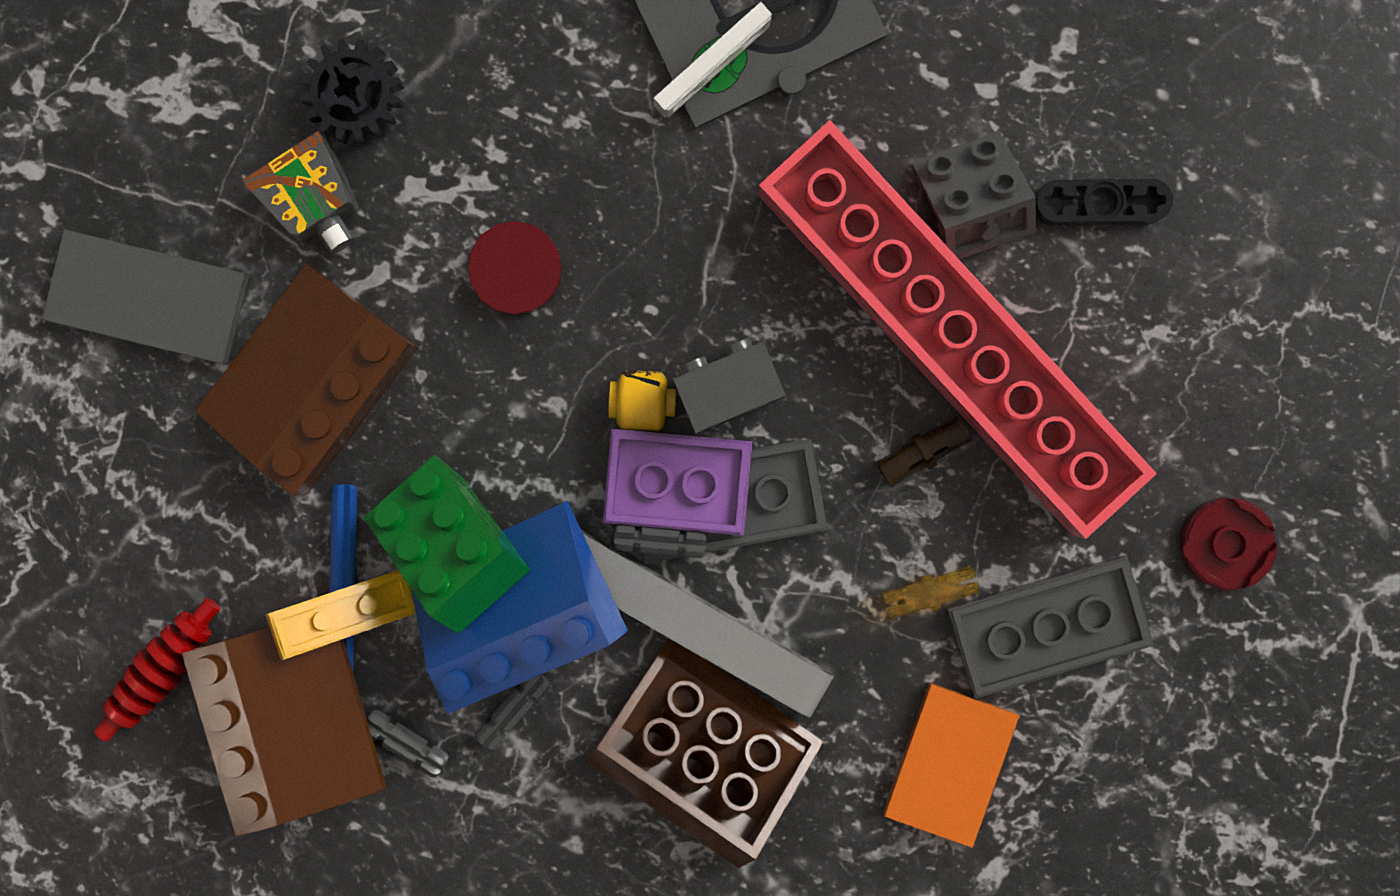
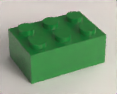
M433 455L363 517L427 614L457 634L463 631L531 571L464 478L436 455Z

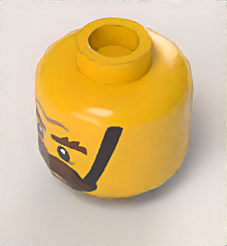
M627 370L620 374L618 381L610 382L609 419H616L617 425L621 430L659 432L665 425L666 417H675L676 389H667V379L663 373Z

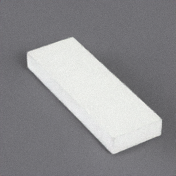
M762 2L756 5L654 97V107L664 118H669L769 28L772 13Z

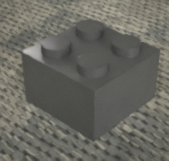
M746 338L723 348L725 357L708 364L706 357L703 356L679 366L681 376L673 378V381L696 434L786 396L764 341L753 345L751 339Z

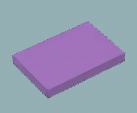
M611 429L603 523L744 536L752 441Z

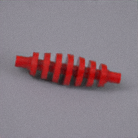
M205 598L194 612L182 611L174 618L176 625L168 624L160 631L161 637H153L146 644V649L139 650L133 658L134 664L128 665L124 671V680H119L113 688L114 696H108L102 706L106 716L94 730L95 735L99 739L109 742L121 727L133 728L141 721L140 715H148L155 708L154 703L162 702L169 695L168 690L176 689L182 681L181 675L187 674L182 653L201 647L200 643H207L212 635L209 623L221 610L215 601Z

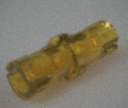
M968 565L966 568L934 578L927 574L920 577V582L889 591H882L881 595L884 604L903 599V603L885 608L889 620H895L897 617L929 608L931 612L941 609V604L980 594L978 582L958 586L959 582L976 577L973 567Z

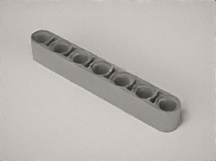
M582 530L619 610L797 712L808 717L813 715L834 678L833 674Z

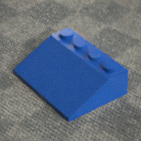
M568 501L503 530V533L531 571L459 634L431 618L412 591L427 672L447 714L605 648L628 631Z

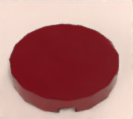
M518 221L496 224L484 232L471 249L468 264L471 286L479 298L498 312L516 316L535 312L544 306L558 290L563 270L560 253L548 234L533 224Z
M1217 498L1201 504L1188 516L1181 531L1180 552L1186 568L1198 581L1219 590L1247 588L1257 584L1269 573L1277 556V543H1275V535L1273 533L1275 529L1271 519L1259 506L1243 499Z

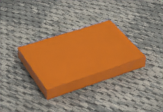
M929 682L884 807V817L973 848L1020 716L1015 712Z

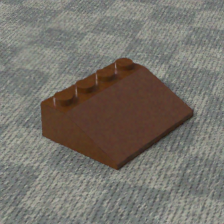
M306 263L195 412L253 466L291 495H307L419 347L310 264Z
M268 626L212 642L182 653L235 837L279 826L387 788L343 639L285 660H280L270 627Z
M668 638L585 761L734 866L740 868L756 860L823 741L705 658Z

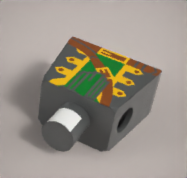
M315 132L242 180L246 187L282 226L301 242H309L319 235L330 254H335L348 247L355 240L344 224L343 219L359 208L333 145L320 132Z

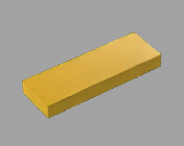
M399 570L266 614V618L280 660H285L415 614L416 612L411 588Z

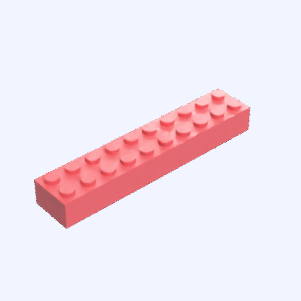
M831 120L824 124L759 184L757 195L1072 536L1087 539L1157 474Z

